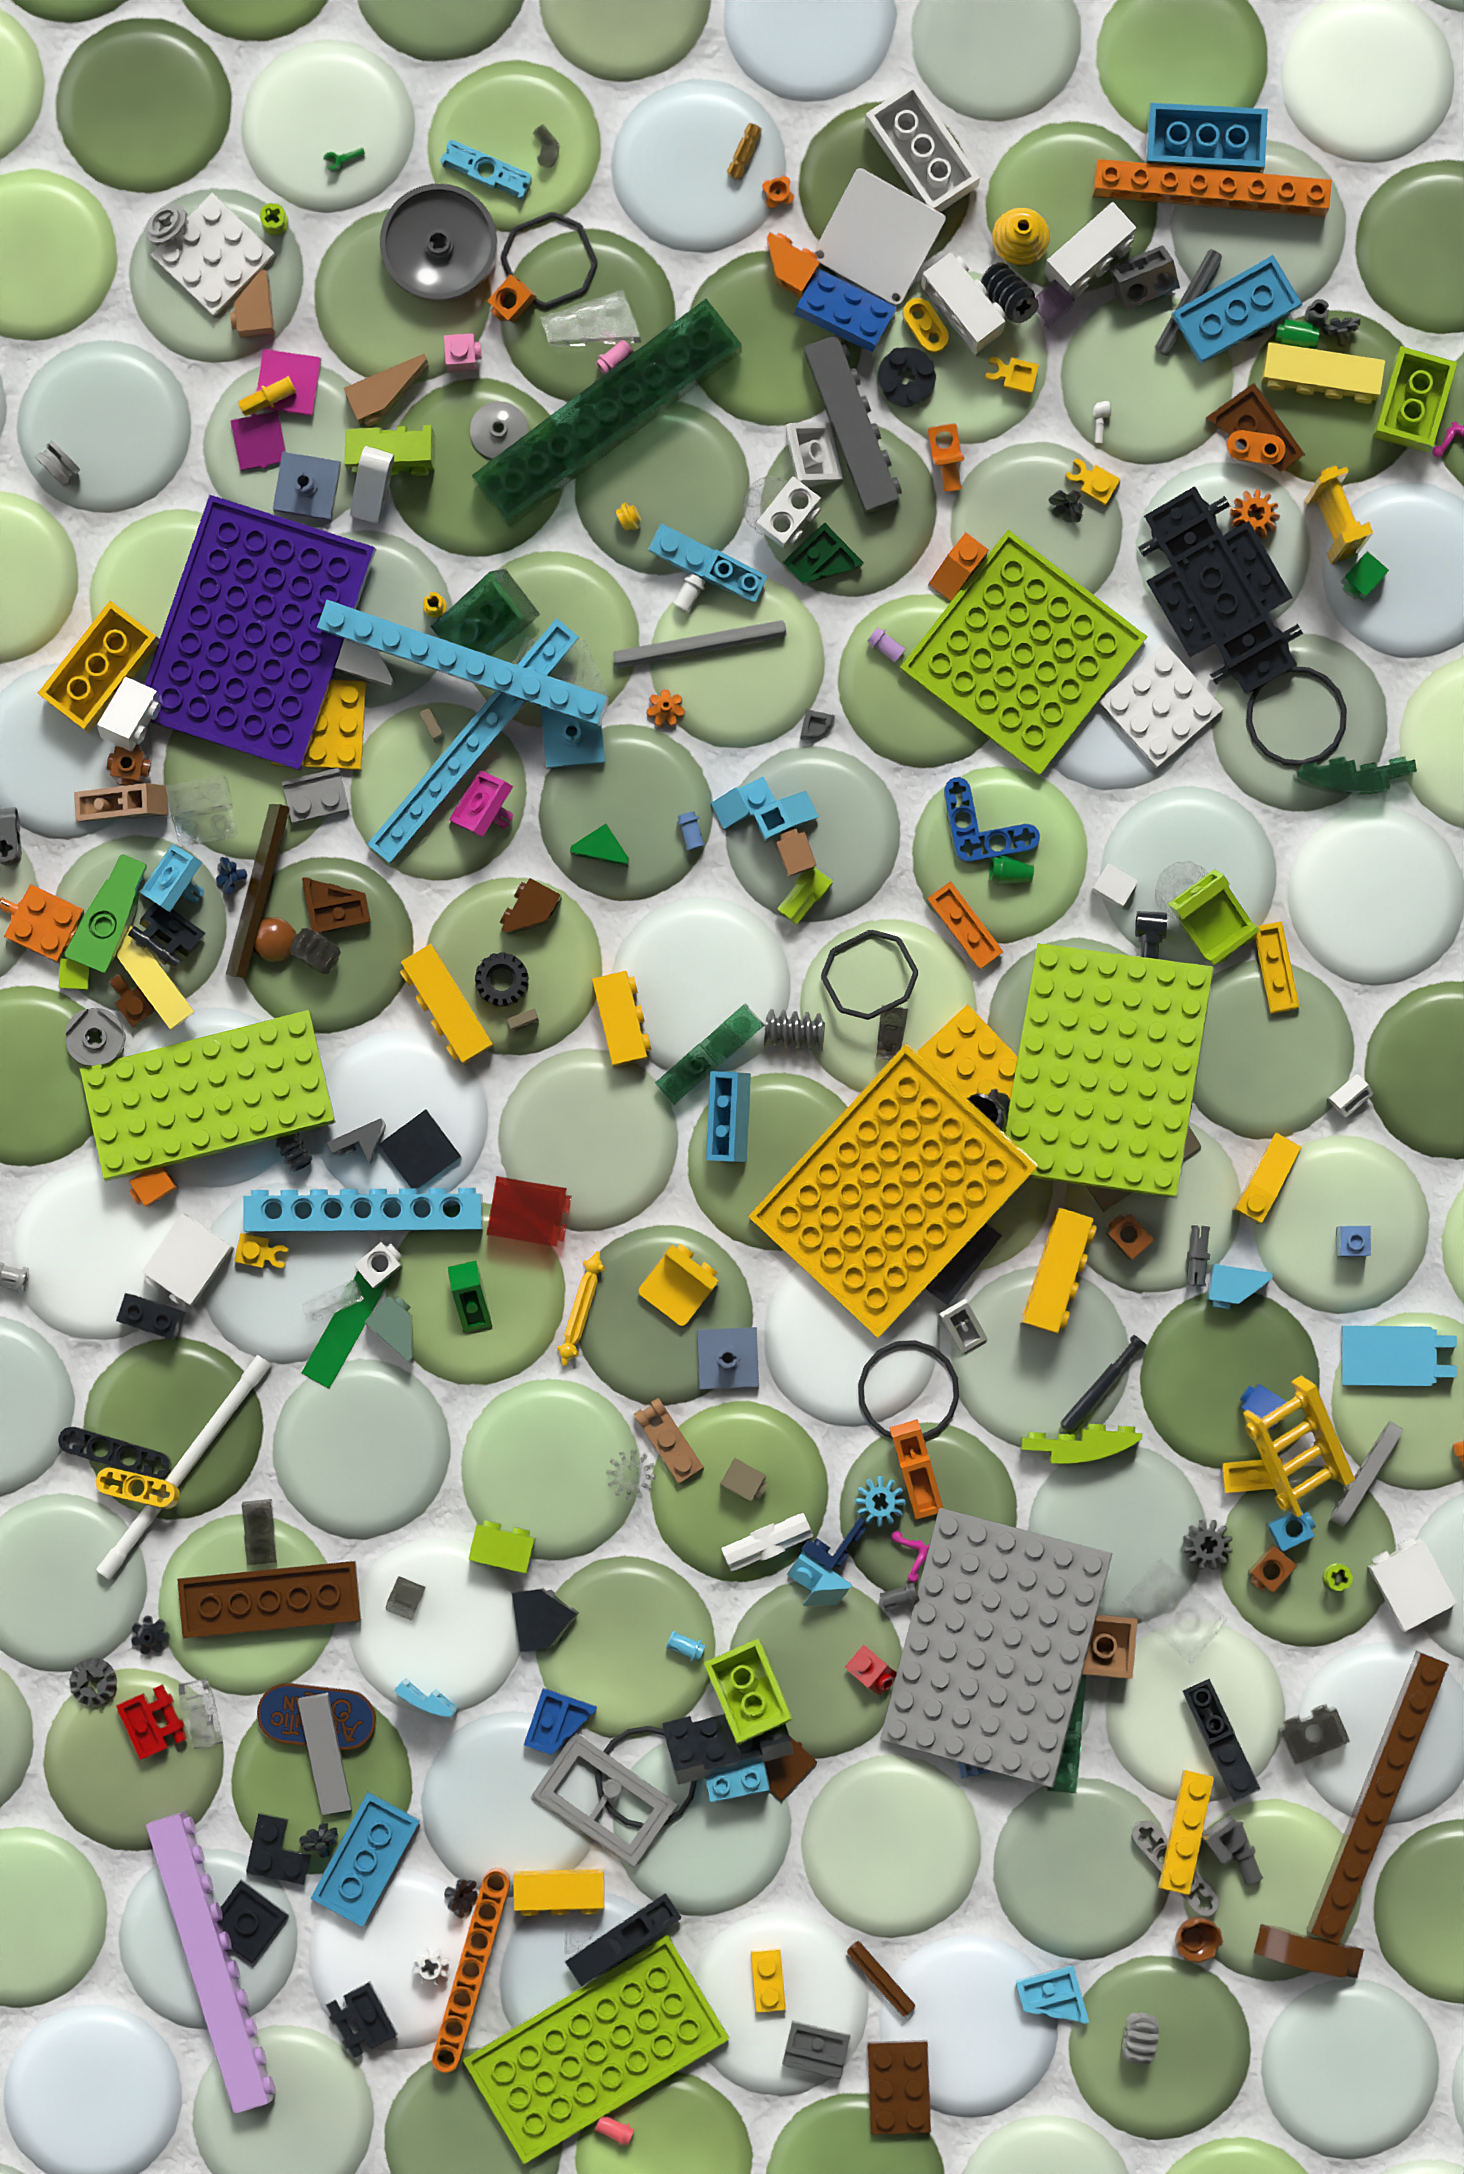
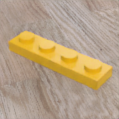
M1188 1770L1182 1771L1158 1886L1160 1889L1190 1895L1214 1779L1212 1776Z

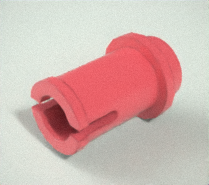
M605 2115L600 2118L595 2128V2132L618 2141L619 2146L621 2144L627 2146L635 2130L630 2127L629 2123L626 2126Z

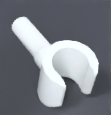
M1109 401L1096 403L1093 407L1096 424L1095 443H1102L1103 418L1111 416Z

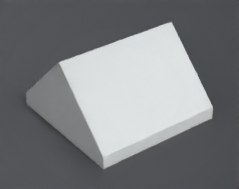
M830 422L786 424V436L797 480L806 487H813L843 479Z

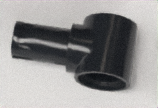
M1137 911L1135 937H1139V942H1141V957L1158 959L1159 943H1162V939L1166 938L1167 912Z

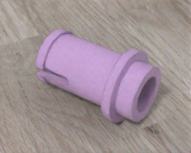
M877 627L867 642L871 644L870 648L873 649L875 647L895 663L906 648L885 633V629L881 630Z

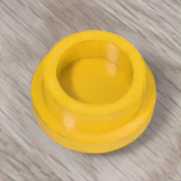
M627 502L621 504V508L617 509L616 513L623 528L626 531L639 529L638 522L641 521V516L634 505L629 506Z

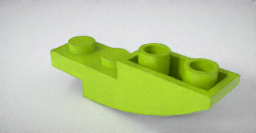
M1088 1424V1429H1081L1080 1441H1075V1435L1058 1434L1057 1439H1045L1046 1433L1028 1432V1438L1021 1437L1020 1449L1050 1451L1049 1463H1079L1104 1458L1129 1448L1142 1440V1433H1135L1136 1427L1118 1426V1431H1106V1425Z

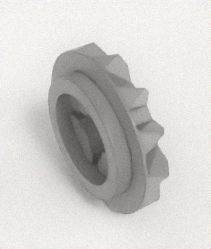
M169 204L161 207L148 220L145 228L146 237L156 246L160 244L166 246L170 240L176 241V237L184 233L183 227L189 223L186 218L188 213L178 204Z

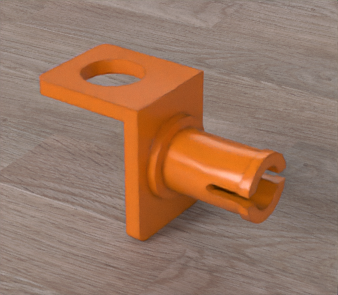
M951 423L929 427L928 436L932 461L935 465L941 466L944 492L962 489L958 463L965 459L960 449L957 425ZM946 431L952 435L953 440L949 447L940 448L936 444V437L940 432Z

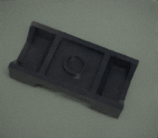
M725 1714L692 1722L691 1716L662 1723L678 1785L794 1754L786 1723L740 1744H737Z

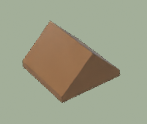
M1097 1615L1082 1674L1133 1679L1138 1619Z

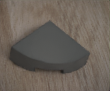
M806 709L800 739H814L823 735L831 727L835 715Z

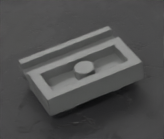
M792 2020L782 2065L841 2079L850 2034Z

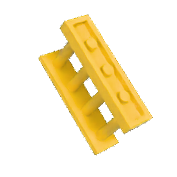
M1332 466L1321 471V477L1317 479L1305 498L1306 505L1318 502L1334 541L1327 553L1331 565L1359 554L1374 533L1369 522L1361 525L1360 521H1356L1341 483L1349 472L1347 466L1339 470L1337 466Z
M1302 1376L1292 1381L1296 1392L1294 1398L1262 1419L1249 1410L1243 1412L1247 1422L1245 1429L1257 1445L1276 1490L1277 1496H1275L1277 1504L1283 1511H1289L1296 1517L1303 1515L1297 1500L1327 1480L1336 1479L1345 1486L1355 1481L1317 1386ZM1299 1408H1302L1306 1416L1303 1419L1304 1422L1272 1442L1267 1429ZM1312 1432L1315 1438L1314 1445L1282 1465L1277 1453L1304 1435ZM1321 1455L1325 1461L1324 1469L1292 1489L1287 1477Z

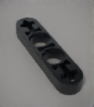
M73 1426L67 1427L61 1431L58 1437L60 1448L67 1453L140 1475L159 1479L165 1477L171 1470V1459L163 1452ZM74 1431L76 1432L77 1439L87 1441V1435H90L91 1439L87 1444V1453L82 1452L85 1447L83 1445L75 1444L72 1448L68 1447L69 1442L65 1440V1436L72 1435ZM97 1440H104L108 1443L109 1451L103 1457H98L93 1452V1445ZM127 1448H132L137 1453V1460L133 1465H126L122 1462L121 1454ZM143 1452L148 1453L145 1458L147 1460L155 1461L158 1457H161V1463L165 1465V1469L159 1470L156 1474L153 1472L154 1467L144 1464L143 1470H140L139 1466L143 1461Z

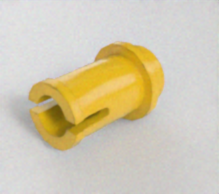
M430 592V596L427 597L426 595L424 597L423 609L428 616L438 618L445 613L447 604L445 599L438 593ZM432 602H439L438 608L430 607Z

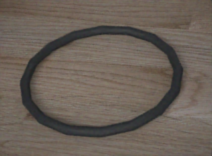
M1295 666L1283 674L1289 672L1309 673L1323 680L1336 694L1341 709L1340 728L1333 743L1319 755L1305 760L1284 759L1270 752L1258 739L1252 723L1253 704L1261 688L1266 684L1253 691L1247 703L1246 723L1253 742L1265 756L1283 765L1305 766L1323 760L1338 746L1346 730L1347 708L1341 691L1328 676L1310 667Z
M916 1340L895 1341L877 1350L864 1365L858 1382L859 1405L868 1423L883 1436L892 1438L891 1432L885 1430L872 1418L865 1404L864 1383L869 1368L882 1354L896 1347L916 1346L932 1352L945 1364L952 1378L953 1400L948 1414L937 1427L923 1433V1437L926 1439L940 1432L952 1419L959 1401L958 1377L950 1360L934 1346Z
M651 1726L627 1729L613 1738L603 1752L609 1754L615 1744L632 1734L644 1732L664 1736L665 1734L663 1729ZM597 1768L595 1779L598 1796L602 1799L604 1796L601 1778L602 1771ZM698 1780L691 1781L688 1797L679 1810L668 1817L663 1826H666L684 1813L694 1798ZM608 1800L604 1806L608 1812L625 1825L642 1828L644 1825L642 1822L629 1820L613 1809Z

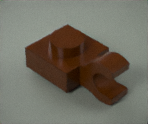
M119 974L109 980L122 997L115 1004L132 1027L156 1011L138 986L131 990Z

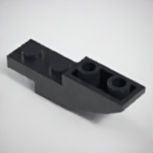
M1210 1678L1182 1690L1233 1803L1260 1791L1261 1788L1238 1742L1235 1731Z
M665 1893L567 1959L565 1964L580 1987H582L681 1920L682 1917Z

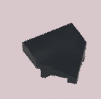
M544 1588L512 1593L520 1652L553 1647L554 1644L561 1641V1636L579 1614L577 1610L567 1606L555 1596L553 1590L546 1591Z

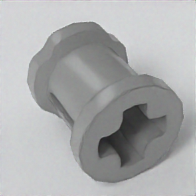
M0 1262V1286L16 1289L18 1293L23 1294L28 1281L29 1268L17 1269L7 1267L3 1262Z

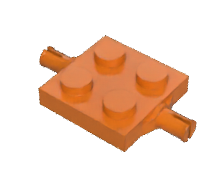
M32 884L29 885L23 899L18 904L3 897L0 898V910L12 915L11 923L4 937L59 963L60 958L68 948L78 929V923L84 913V909Z

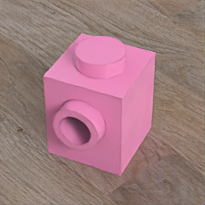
M474 334L444 335L445 360L448 372L477 370V360H482L481 343L475 342Z

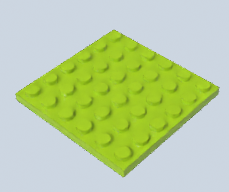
M1007 529L899 669L1028 769L1040 776L1148 636Z

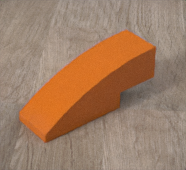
M918 1419L889 1427L915 1519L937 1514L939 1508H943Z

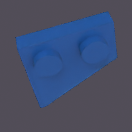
M543 1688L523 1745L552 1755L596 1711L597 1706Z

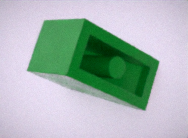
M477 1260L448 1267L451 1291L463 1332L493 1326Z

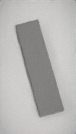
M324 1693L299 1698L298 1704L321 1813L325 1815L351 1810L352 1803L329 1694Z

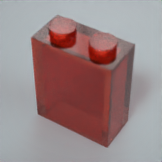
M496 1176L486 1235L558 1247L559 1241H565L567 1225L562 1224L564 1212H570L572 1195H567L568 1189L564 1187Z

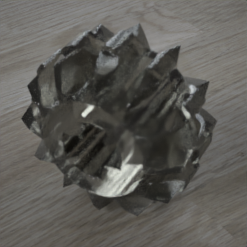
M302 928L296 934L290 947V952L296 959L322 974H329L338 963L341 955L340 949L334 943L308 928Z

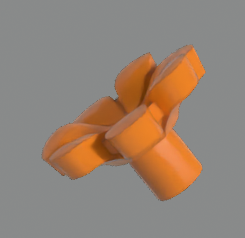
M664 689L661 691L660 697L656 694H652L649 697V702L653 706L646 710V714L648 717L656 716L654 724L657 727H662L665 721H667L670 727L677 725L676 716L683 717L685 715V709L678 706L682 702V697L679 694L671 697L670 691Z

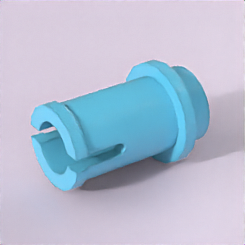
M673 1631L666 1649L689 1657L691 1662L693 1660L699 1662L706 1645L702 1644L700 1639L697 1642Z

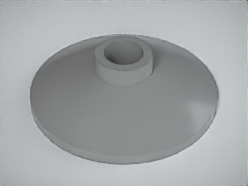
M497 401L484 405L475 413L471 421V440L475 448L482 455L490 459L504 460L515 456L523 449L528 439L529 429L524 414L519 408L507 402ZM496 424H502L504 430L501 433H496L493 431V427Z

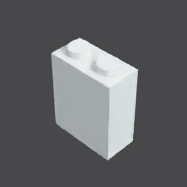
M181 1213L141 1272L147 1276L145 1281L157 1290H160L163 1286L171 1292L169 1298L182 1307L186 1303L194 1306L234 1247L188 1215Z
M1414 1537L1399 1543V1550L1390 1555L1387 1551L1376 1555L1371 1559L1373 1564L1367 1566L1400 1629L1403 1631H1407L1457 1604L1423 1539L1415 1541Z

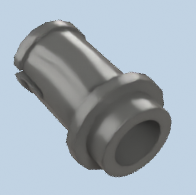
M1323 299L1315 300L1305 311L1306 321L1313 323V326L1316 327L1322 326L1328 319L1329 309L1327 308L1329 304Z
M905 1582L903 1587L880 1593L885 1611L887 1612L890 1609L908 1603L914 1605V1601L920 1600L915 1584Z

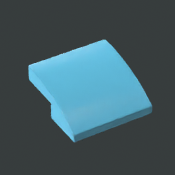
M407 1678L394 1689V1692L407 1702L436 1715L451 1717L458 1709L437 1689L427 1697Z

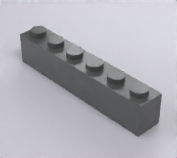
M834 335L804 346L805 358L865 516L898 504V495L902 494V490L897 477L891 478L888 467H891L892 464L887 450L881 451L877 441L881 439L879 428L876 422L871 424L867 413L871 412V408L866 395L860 396L857 386L861 385L858 373L855 368L850 369L847 359L850 358V353L846 342H840L838 336Z

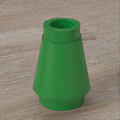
M1002 855L999 858L993 857L991 859L989 880L996 881L997 885L1032 882L1034 876L1033 865H1028Z

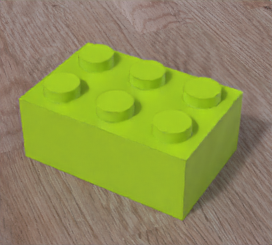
M1400 346L1395 355L1372 437L1429 453L1435 443L1458 362Z

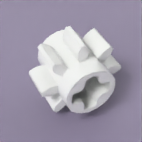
M425 1947V1956L423 1958L415 1955L414 1960L419 1963V1967L413 1969L412 1973H420L422 1976L421 1984L426 1979H432L433 1984L437 1985V1976L439 1974L444 1977L447 1976L448 1972L442 1969V1967L449 1962V1959H442L439 1956L440 1948L435 1953H430L429 1949ZM427 1959H430L432 1963L438 1964L434 1973H431L430 1969H424Z

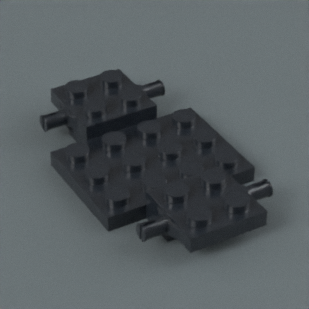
M1196 486L1144 515L1151 528L1153 538L1138 546L1139 551L1145 557L1159 548L1165 553L1171 564V567L1153 576L1146 582L1188 656L1191 658L1216 644L1224 657L1225 666L1210 673L1214 679L1213 681L1217 685L1219 682L1232 676L1239 682L1244 693L1247 695L1297 666L1290 653L1288 642L1303 635V632L1298 623L1282 632L1274 625L1268 614L1293 599L1250 521L1223 535L1217 525L1216 514L1231 507L1229 502H1226L1228 500L1223 496L1209 505L1203 500Z

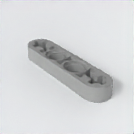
M1392 1421L1386 1424L1354 1476L1355 1481L1348 1485L1329 1518L1331 1521L1341 1527H1344L1397 1443L1403 1428Z
M1140 1820L1132 1828V1838L1155 1866L1162 1871L1163 1864L1158 1862L1157 1854L1162 1848H1167L1168 1838L1152 1821ZM1142 1826L1145 1829L1153 1828L1150 1834L1156 1842H1158L1160 1837L1164 1840V1842L1157 1844L1151 1853L1147 1850V1848L1152 1847L1148 1840L1144 1838L1140 1841L1138 1839L1141 1835L1139 1829ZM1195 1870L1190 1893L1198 1887L1199 1883H1202L1203 1887L1198 1890L1205 1897L1209 1895L1213 1897L1210 1900L1212 1906L1209 1909L1205 1906L1199 1908L1200 1900L1194 1893L1191 1898L1184 1894L1181 1895L1198 1914L1210 1916L1218 1909L1219 1898Z

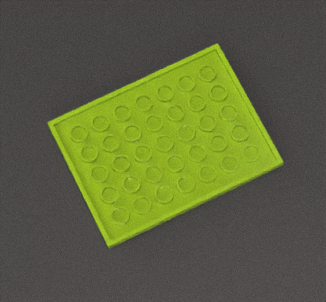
M1037 943L1008 1112V1123L1005 1130V1135L1039 1165L1031 1173L1030 1178L1177 1199L1214 971L1212 966Z

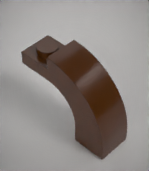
M1261 1924L1254 1953L1281 1963L1341 1978H1357L1364 1949L1309 1937L1278 1926Z

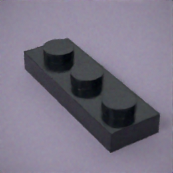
M985 1223L925 1289L948 1306L1002 1235Z

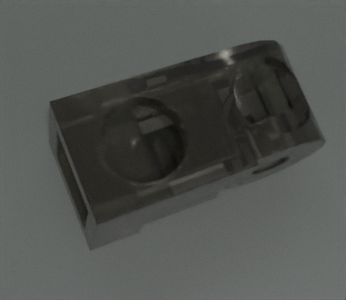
M897 1006L880 1015L876 1059L890 1061L901 1050L908 1013L907 1007Z

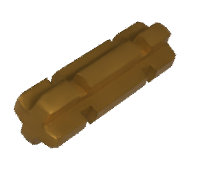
M753 123L747 125L744 131L745 137L741 138L733 156V162L730 163L727 169V175L737 180L742 178L745 172L744 166L748 165L756 147L755 141H758L762 134L760 126Z

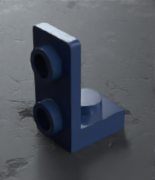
M860 1516L858 1517L833 1555L828 1553L831 1547L818 1538L814 1542L807 1539L801 1550L830 1570L834 1565L840 1567L849 1554L845 1549L852 1540L857 1543L866 1528L862 1524L865 1520Z

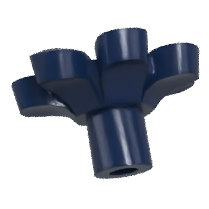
M220 858L217 870L221 876L216 877L217 886L223 885L222 892L225 896L234 894L236 892L235 884L237 881H246L247 872L245 869L237 870L236 863L229 861V858Z

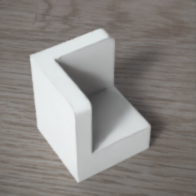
M1109 863L1091 891L1121 909L1137 885L1138 880Z

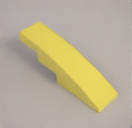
M130 925L116 956L170 1030H173L193 1015L195 1011L180 993L153 953L146 948L143 950L138 947L136 941L128 936V933L133 928Z

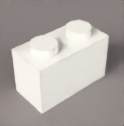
M125 677L97 724L100 738L132 752L135 745L143 741L149 721L151 719L154 720L160 711L161 704L157 691Z

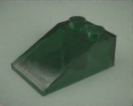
M500 569L486 574L442 615L431 628L440 639L490 656L520 634L541 614L506 569Z

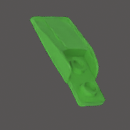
M124 854L119 856L109 879H106L75 932L65 952L66 958L102 973L108 971L133 921L139 896L136 890L147 869V865L144 862Z

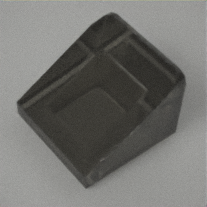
M398 1576L385 1609L406 1619L413 1620L426 1587Z

